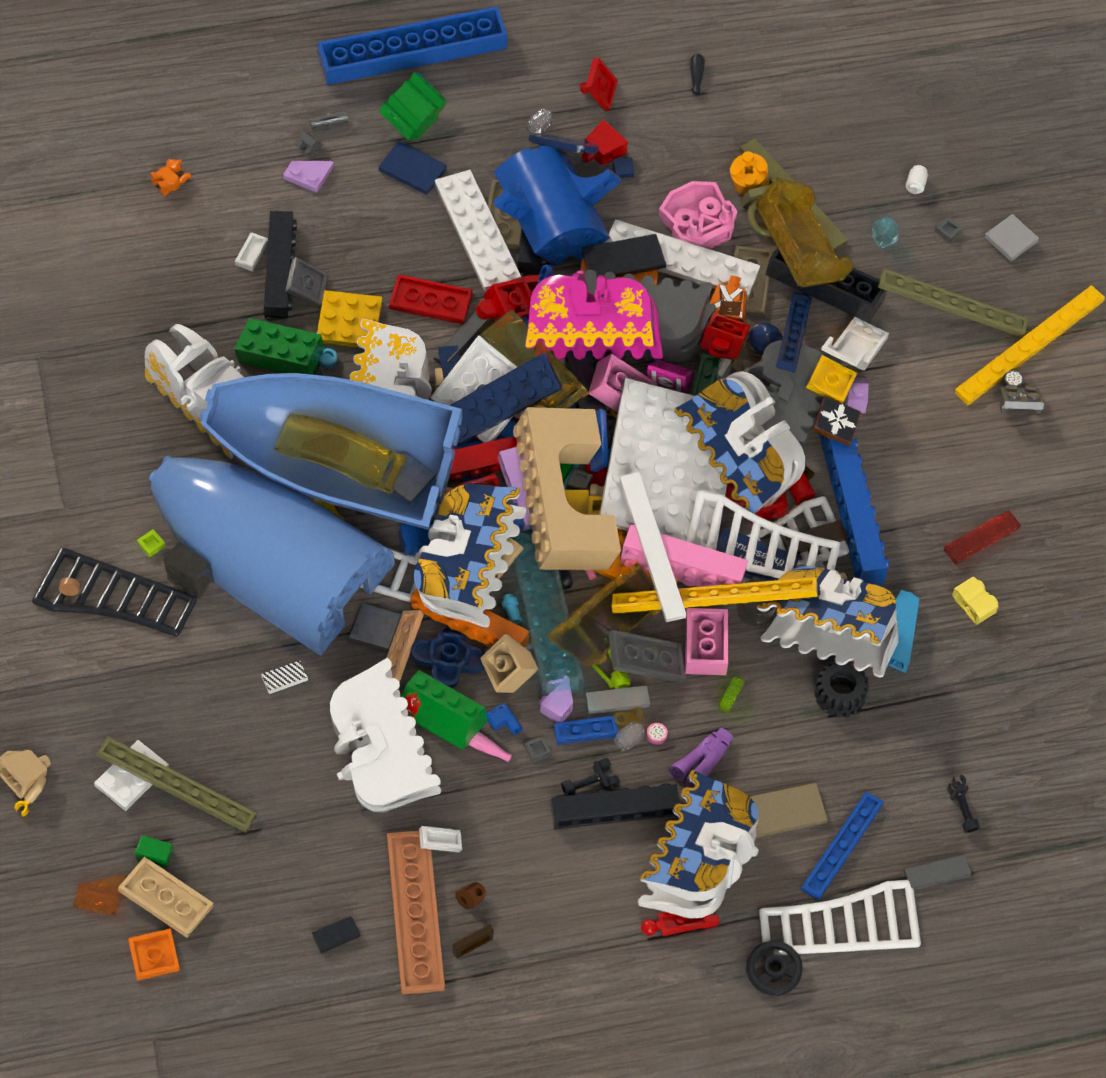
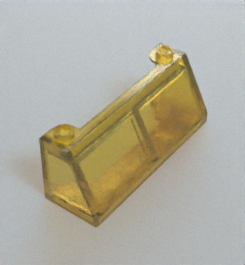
M776 178L755 205L797 285L807 287L844 280L854 268V265L848 257H842L840 260L837 258L811 209L815 203L813 189L809 185Z

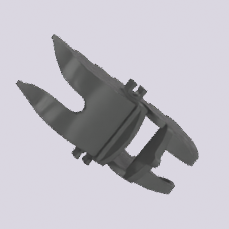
M586 270L585 279L588 293H592L595 296L597 286L596 272ZM613 272L605 274L607 279H616ZM626 274L623 277L635 280L632 274ZM645 276L640 284L646 288L654 299L660 316L663 358L656 360L677 363L692 358L701 349L700 345L706 326L716 310V305L707 304L713 286L712 283L703 282L698 289H693L692 282L689 280H684L679 287H674L673 281L670 278H665L661 284L655 285L654 279L651 276ZM607 350L604 358L612 354V351ZM626 350L621 360L631 357V350ZM646 350L642 357L643 360L655 361L651 351Z
M780 340L769 344L762 355L761 361L754 364L751 368H745L743 372L757 377L776 402L773 404L775 415L762 425L764 430L766 431L785 420L790 427L789 431L798 440L801 447H803L807 434L814 425V419L819 412V400L824 398L806 388L822 355L841 365L843 361L802 344L795 373L776 368L782 342Z

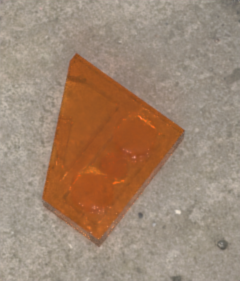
M126 875L80 884L73 903L74 908L116 916L122 893L118 891V887L126 879Z

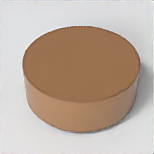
M64 578L60 581L59 591L68 596H74L79 593L80 583L76 579Z

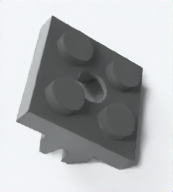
M1015 385L1000 387L1001 413H1006L1007 408L1032 409L1035 411V414H1041V410L1044 409V401L1039 388L1035 386H1025V388Z

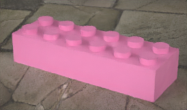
M630 525L623 545L621 564L628 568L644 570V572L650 574L634 525ZM660 534L675 580L683 582L687 586L696 587L740 584L743 582L748 560Z

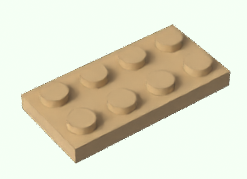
M146 857L140 861L118 887L120 893L186 938L209 913L214 904Z

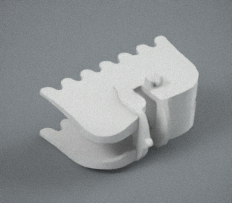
M388 658L343 682L334 691L330 702L331 720L339 738L334 751L339 755L354 751L352 763L346 765L341 772L337 773L338 779L352 780L358 801L362 806L373 812H386L441 793L439 787L441 783L440 778L435 774L431 775L432 760L430 756L423 755V738L416 736L414 728L416 725L415 719L410 716L408 717V710L406 709L408 706L407 700L400 697V691L398 690L400 684L397 679L392 678V665Z

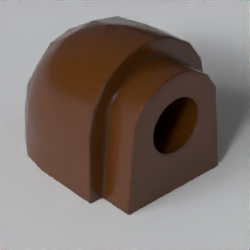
M473 882L459 889L455 896L463 908L471 909L483 901L486 890L480 883Z

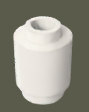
M916 165L910 170L905 185L910 193L919 194L924 191L928 178L927 169L921 165Z

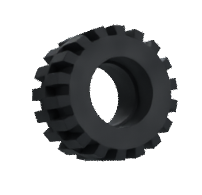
M833 661L829 666H824L823 671H820L815 687L816 702L818 705L821 704V709L823 711L827 710L831 716L836 714V717L839 718L841 715L849 717L850 713L856 714L865 704L869 689L868 677H864V671L855 670L854 666L851 665L852 662L838 665ZM844 684L852 692L849 694H839L831 686Z

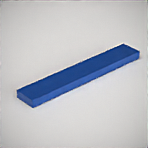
M865 792L801 887V891L818 901L821 899L884 804L882 800Z

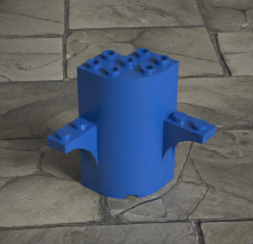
M538 146V149L530 150V148L524 149L511 156L494 171L504 191L493 201L495 206L519 221L534 253L553 265L558 266L570 255L582 261L584 259L582 247L603 244L610 238L594 204L622 181L619 175L607 169L605 172L594 177H579L569 157L550 146Z

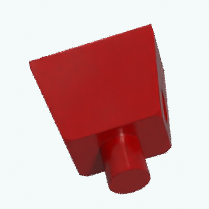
M603 120L585 138V142L599 146L598 153L587 154L583 152L581 156L586 163L595 159L600 165H605L627 153L628 141Z

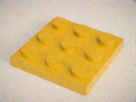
M324 290L317 331L318 334L322 335L323 343L360 348L357 345L358 338L368 335V332L361 328V320L368 319L379 323L382 297Z

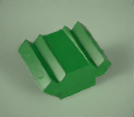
M413 72L410 80H405L404 84L394 94H391L388 102H383L379 113L408 140L419 139L438 119V114L443 110L447 99L418 72Z

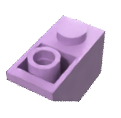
M564 675L561 680L557 679L552 686V691L549 694H545L539 703L541 705L540 712L556 723L564 722L573 710L572 693L567 675Z

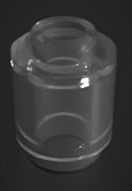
M544 108L538 110L527 120V130L530 133L543 132L553 123L552 113Z
M632 721L616 733L614 742L620 750H630L645 738V729L640 723Z

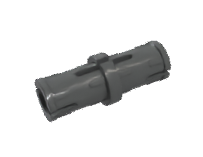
M346 110L332 114L328 112L323 116L309 118L312 130L325 126L329 128L334 124L349 122Z

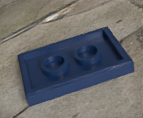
M400 141L396 143L379 166L380 172L426 195L434 187L435 180L439 179L447 169L446 164Z

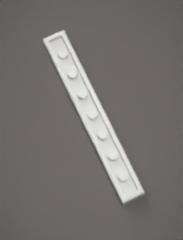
M640 472L620 476L621 486L665 620L670 622L686 618L687 614Z

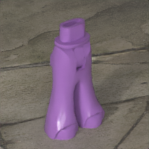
M720 728L717 732H712L691 753L675 762L668 771L678 781L683 782L686 778L685 784L687 787H694L695 784L689 780V772L699 761L703 760L695 771L708 777L715 765L724 756L727 748H729V742L733 739V735L724 728Z

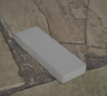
M647 686L587 692L585 694L588 714L650 707Z

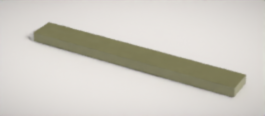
M755 138L740 147L739 151L742 154L750 151L765 159L770 176L769 184L784 181L786 189L780 196L832 252L848 244L846 236Z
M883 269L881 272L878 288L1022 338L1026 333L1028 318L887 269Z
M108 736L97 753L98 757L245 833L256 817V812Z

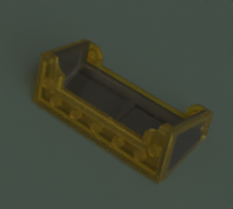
M635 563L612 578L551 630L547 637L552 643L589 667L594 663L599 665L608 658L606 656L608 650H610L608 633L611 630L629 633L647 616L651 615L654 617L662 611L649 610L613 613V594L655 591L654 584L640 565Z

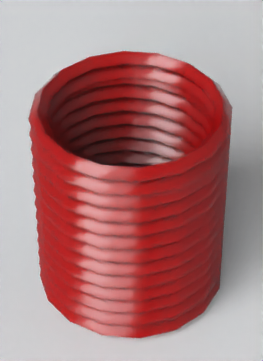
M802 473L799 480L788 488L796 504L811 500L815 496V492L804 473Z

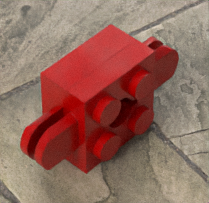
M525 278L493 284L483 295L485 300H482L476 306V314L482 320L493 318L498 329L505 328V324L527 317L529 320L530 301L534 290L530 291Z
M713 313L706 326L700 347L704 348L712 356L737 360L744 347L751 325Z

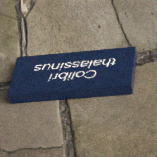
M724 528L716 551L726 553L730 529ZM738 533L733 556L745 559L750 537ZM757 541L753 559L754 565L765 566L769 544ZM777 548L772 569L785 570L788 556L787 551ZM796 555L793 569L796 568L800 556ZM745 571L744 577L756 582L779 580V578Z

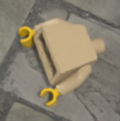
M31 750L7 751L0 756V777L20 799L25 798L24 801H19L15 804L16 811L22 806L25 807L21 812V816L28 814L29 803H33L41 793L46 783L47 767L51 764L46 755L37 758Z

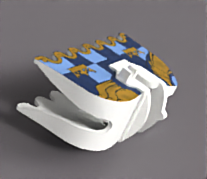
M742 371L735 372L727 378L713 383L689 401L676 407L674 412L679 417H689L690 420L686 426L687 431L691 434L699 433L701 435L698 441V448L703 451L711 450L712 455L709 458V464L712 467L720 466L723 468L720 480L723 484L732 483L734 485V490L731 492L732 499L735 501L744 500L746 503L744 509L755 514L763 506L772 505L788 488L800 479L805 469V455L800 443L789 431L790 427L785 420L766 431L764 430L762 425L775 415L773 404L776 402L757 377Z
M466 484L456 487L444 497L439 509L438 518L434 520L428 532V538L431 542L428 546H422L414 558L417 561L414 571V582L423 604L432 612L469 621L485 628L489 627L490 619L483 612L496 606V600L489 593L502 588L501 580L497 579L495 575L507 571L508 564L501 557L503 555H510L514 551V546L507 539L509 537H516L520 533V528L513 524V521L524 518L527 512L525 507L507 504L508 500L519 497L520 488Z
M804 566L787 571L779 580L817 577V597L761 601L757 605V609L760 611H768L771 607L777 608L776 618L761 636L763 642L769 643L779 638L781 639V647L789 648L793 644H798V650L802 654H807L811 650H817V657L822 660L834 655L836 656L835 662L838 665H845L849 661H854L855 670L863 671L867 667H873L874 676L879 678L884 676L887 665L898 644L896 599L892 593L878 585L864 583L861 579L853 578L851 583L849 581L846 582L844 593L842 594L844 579H841V575L835 570H829L820 566Z
M692 770L689 773V780L695 786L683 788L681 796L686 800V804L678 803L673 808L674 814L679 819L677 821L669 820L665 825L666 830L671 833V837H660L657 845L663 850V853H654L650 856L649 862L655 867V870H646L640 876V880L647 883V887L653 891V895L641 896L638 905L687 918H703L714 913L720 907L726 889L730 888L740 877L742 864L747 863L752 856H757L759 849L755 847L754 842L759 812L755 802L741 790Z

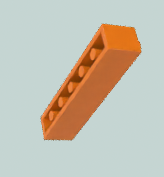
M417 588L411 594V608L420 610L433 620L448 625L452 630H457L470 639L483 643L488 648H491L505 634H508L524 648L529 644V630L488 610L483 612L490 619L489 627L485 628L469 621L432 612L423 604Z

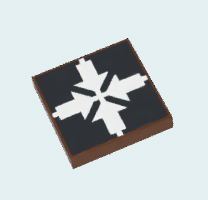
M824 396L813 431L850 446L861 411Z

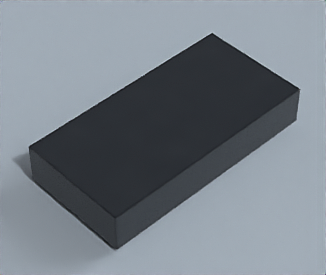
M352 916L312 932V936L320 953H323L359 938L360 932Z

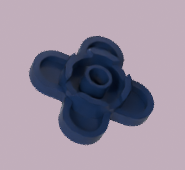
M446 624L439 629L438 638L418 640L411 648V659L419 666L432 668V678L452 689L458 685L462 672L477 674L485 669L480 659L485 652L479 647L467 644L465 642V634L452 630Z

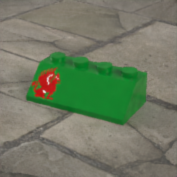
M420 670L406 684L402 697L408 703L406 708L408 710V717H413L417 725L461 750H464L488 721L484 706Z

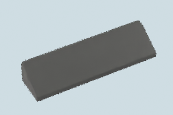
M475 311L443 346L458 345V350L447 361L450 362L458 352L460 357L494 319L482 320ZM437 353L433 359L440 363L439 354Z

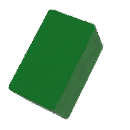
M141 835L135 850L136 860L141 861L146 857L159 867L167 869L174 852L173 844Z

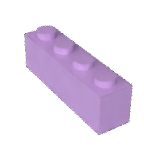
M516 447L500 451L497 459L507 487L520 488L521 491L519 497L512 499V501L517 503L519 507H525L527 511L525 517L522 518L523 531L532 529V526L529 525V508L526 507L525 503L526 491L522 486L523 473L519 469L520 456L517 454Z

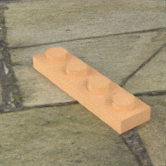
M420 610L403 611L386 657L391 661L392 678L397 679L399 682L424 616Z

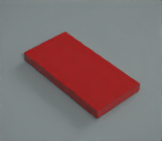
M398 274L389 302V309L463 325L467 317L473 290Z

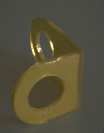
M636 707L633 712H617L614 714V721L619 725H637L642 719V709ZM638 710H639V712H640V717H639V718H637V716H636V713H637ZM617 716H622L624 721L619 722Z

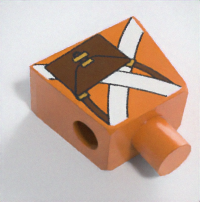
M731 275L728 285H717L709 304L716 305L714 313L745 323L747 292L744 288L739 287L741 278Z

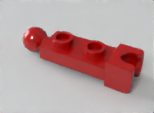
M663 912L657 914L656 922L652 919L644 920L641 924V931L647 936H652L657 930H660L662 936L700 928L716 927L720 919L718 915H708L703 918H687Z

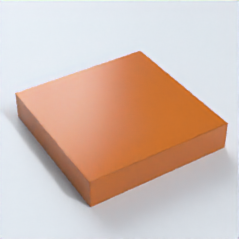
M171 929L128 938L137 981L180 971Z

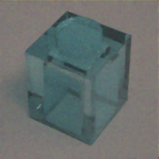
M891 215L874 221L871 235L880 249L897 242L900 228Z

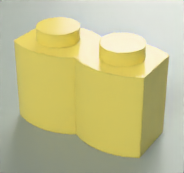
M971 577L953 590V598L975 624L978 625L997 612V599L986 592L983 582L975 577Z

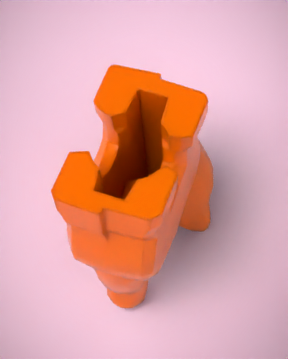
M168 159L165 167H162L157 172L150 173L152 183L155 186L159 185L161 188L159 191L163 197L171 191L179 189L186 180L192 177L191 173H185L181 177L176 174L183 170L181 167L182 160Z

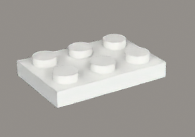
M139 740L130 747L169 768L168 763ZM112 765L94 782L96 788L125 811L152 786V784L115 765Z

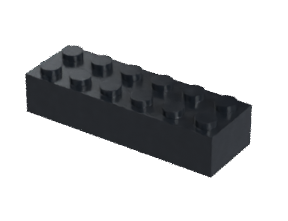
M785 236L769 258L765 274L867 323L871 321L885 300L887 290L878 288L879 279Z

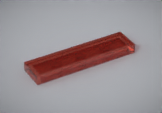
M1008 510L944 546V551L956 565L1020 528L1021 524Z

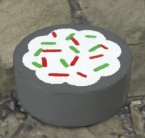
M1011 370L1005 374L1003 383L1005 387L1006 385L1022 387L1024 377L1019 371Z

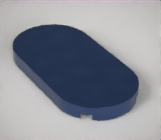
M529 133V140L535 144L577 153H598L599 146L593 143L550 134Z

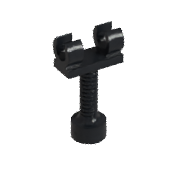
M609 758L594 762V775L572 782L570 779L561 782L564 795H575L576 790L600 782L603 790H612L619 787L620 781L616 775L606 779L603 772L611 769L610 765L612 764Z
M960 775L962 784L959 781L955 782V777H953L947 787V791L951 795V800L957 799L965 820L962 824L964 833H971L981 827L978 819H973L970 814L971 812L965 798L969 787L968 785L965 786L966 778Z

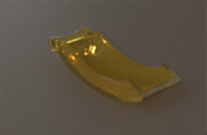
M510 310L481 334L489 344L517 367L542 353L547 354L563 388L540 401L547 408L568 409L581 397L585 398L589 394L588 390L577 380L574 374L563 366L540 341H538L537 346L533 349L525 347L528 327L514 311ZM575 390H577L574 394H572L569 398H567V399H566L564 402H562L559 406H556V405H558L562 400H564L567 396H569L571 393H573Z
M290 414L274 447V450L289 458L303 459L326 466L353 478L371 489L377 488L386 494L393 493V485L402 465L407 460L406 456L398 454L373 439L349 428L322 419L297 414ZM392 460L394 465L385 483L381 479L389 461Z

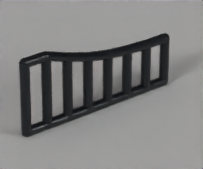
M62 547L59 549L32 602L34 605L53 612L84 613L113 617L178 637L197 602V597ZM64 557L76 560L67 578L75 579L83 563L94 567L74 605L62 604L66 595L60 591L54 602L42 599ZM101 571L113 574L96 607L84 606ZM120 577L130 580L131 583L117 609L104 608ZM141 584L150 589L137 614L125 612L138 585ZM157 591L168 594L161 611L155 621L145 618L144 616ZM176 598L187 601L175 627L163 624Z

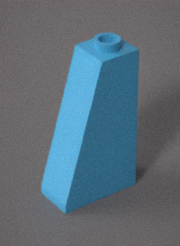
M901 590L896 598L898 644L888 665L906 673L911 658L920 598L912 592Z

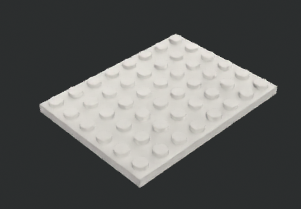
M625 378L599 514L615 515L617 529L628 531L630 525H634L620 482V476L640 472L660 534L687 541L698 491L702 490L725 496L727 484H723L720 480L723 468L720 466L712 467L709 464V458L712 455L711 450L703 451L698 448V441L701 435L699 433L691 434L687 431L686 426L689 423V417H679L674 412L676 407L695 396ZM704 499L694 543L703 547L707 545L716 505L714 501ZM719 524V529H718V533H717V538H716L714 550H716V548H717V542H718L720 524Z

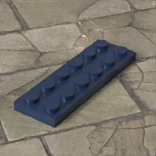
M546 353L538 355L449 405L462 409V423L459 425V445L466 443L522 412L527 407H531L563 389Z

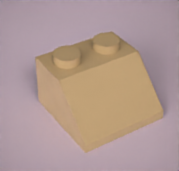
M508 634L503 635L480 658L496 692L514 693L538 670L531 653Z

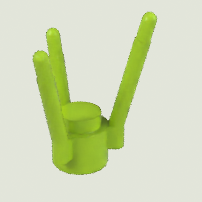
M605 639L604 644L611 658L610 645L608 640ZM590 661L592 667L608 683L610 689H621L630 686L631 680L627 672L616 670L611 674L612 678L610 680L593 661Z

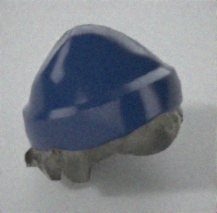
M759 323L751 329L746 342L750 345L753 353L763 355L769 344L782 340L783 336L775 325Z

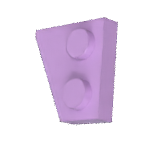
M291 161L283 174V179L317 193L333 169L334 162Z

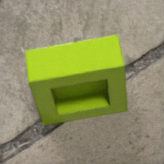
M154 529L137 539V544L149 558L166 547L165 542Z

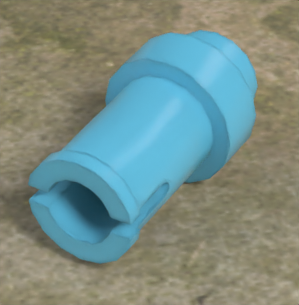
M506 594L503 596V609L506 610L509 620L518 625L523 621L518 609V600L513 594Z

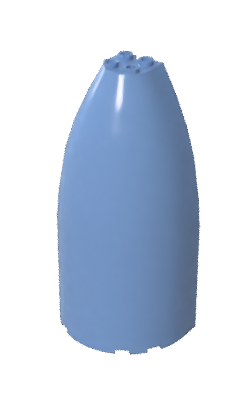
M300 373L244 377L213 384L212 389H208L205 398L208 406L207 409H202L201 424L225 448L267 478L329 504L429 530L432 526L430 522L436 520L439 512L437 504H441L455 457L453 446H457L459 440L462 409L363 382ZM330 434L341 436L349 442V452L337 471L302 456L303 442ZM403 452L436 474L434 480L411 505L378 482L382 474Z
M167 455L158 470H154L149 477L152 495L160 513L176 541L190 559L218 586L240 603L320 656H322L346 626L343 608L363 584L364 591L371 595L395 565L394 555L390 549L307 495L277 483L250 468L222 461L170 457Z

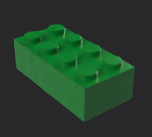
M249 318L234 350L239 363L282 373L313 375L325 346L321 334Z

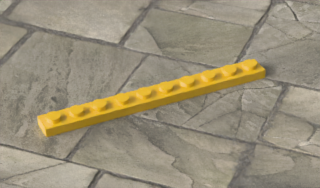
M1091 285L955 389L954 393L967 406L1004 379L1008 371L1017 369L1103 303L1105 297Z
M817 577L679 588L678 590L684 608L817 597L818 583ZM656 590L619 593L612 596L613 613L662 610Z

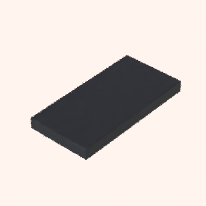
M657 234L582 247V255L587 270L595 271L597 277L605 275L607 272H613L617 278L626 274L633 275L666 268L665 258Z

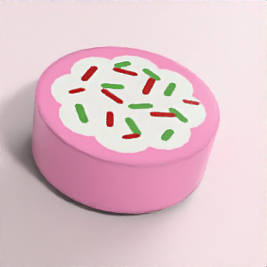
M653 723L648 727L646 736L650 743L659 745L666 741L668 731L663 724Z

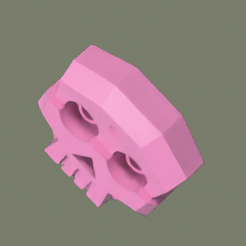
M692 181L669 192L659 208V217L672 231L673 238L712 249L731 239L738 211L730 201H725L716 182Z

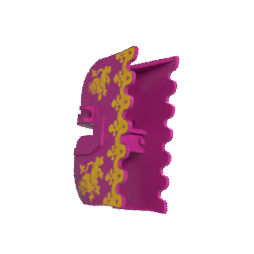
M577 271L572 276H550L542 280L532 292L525 347L533 349L537 346L535 357L542 353L548 354L549 351H554L555 357L559 360L564 359L570 350L573 351L574 357L578 360L583 359L588 350H591L593 356L598 360L605 356L607 350H611L612 354L619 359L624 357L626 350H631L632 356L635 359H641L646 350L651 351L653 358L662 359L659 310L646 288L638 281L630 278L607 279L605 275H600L597 277L594 296L592 293H588L584 271Z

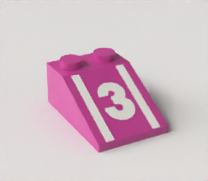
M656 360L648 365V378L656 382L657 386L685 394L689 393L695 371L661 360Z

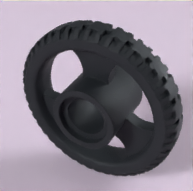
M774 940L763 942L756 946L748 957V978L751 984L764 994L771 996L787 994L798 985L802 977L803 965L797 951L787 943ZM774 949L787 953L794 963L786 965V961L782 956L774 955ZM758 955H762L766 960L763 967V975L757 977L754 964ZM775 964L780 968V971L773 972L769 966ZM783 975H787L792 979L785 986L770 987V981H779Z

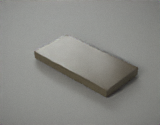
M492 179L488 208L507 248L519 250L523 229L517 219L495 206L493 201L504 191L499 181Z
M735 246V258L760 265L759 273L747 300L746 315L765 316L770 277L765 274L769 258L774 250Z
M816 783L749 796L755 802L759 812L756 838L825 824L828 821Z

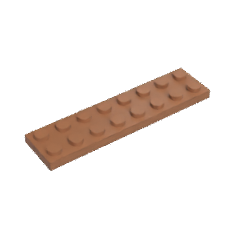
M419 831L387 833L401 995L445 991L431 849L421 848Z

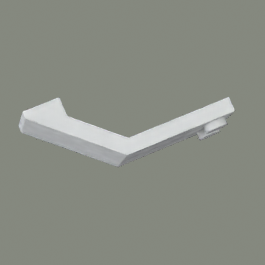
M854 317L835 344L831 346L834 338L830 336L821 350L864 371L888 339L889 333Z

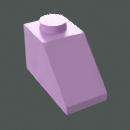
M855 377L846 396V404L861 411V413L866 412L869 384L867 378Z

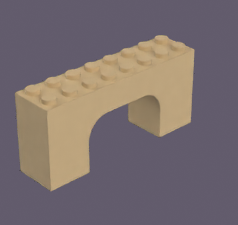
M527 407L523 415L520 416L517 425L514 426L513 434L517 438L516 451L520 456L519 469L523 473L522 486L526 491L525 503L526 507L529 508V525L532 526V543L535 544V561L538 562L539 570H608L621 552L615 515H586L575 511L566 500L560 464H589L601 446L595 409Z

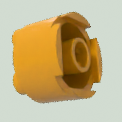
M746 151L731 164L730 175L734 189L738 194L744 196L748 190L769 185L768 165L762 156Z

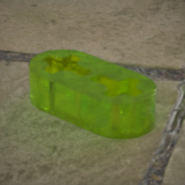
M737 676L733 678L718 709L726 713L730 712L743 688L745 680Z

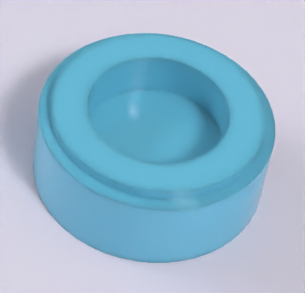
M330 348L324 349L318 362L319 365L323 368L334 367L338 362L336 351Z

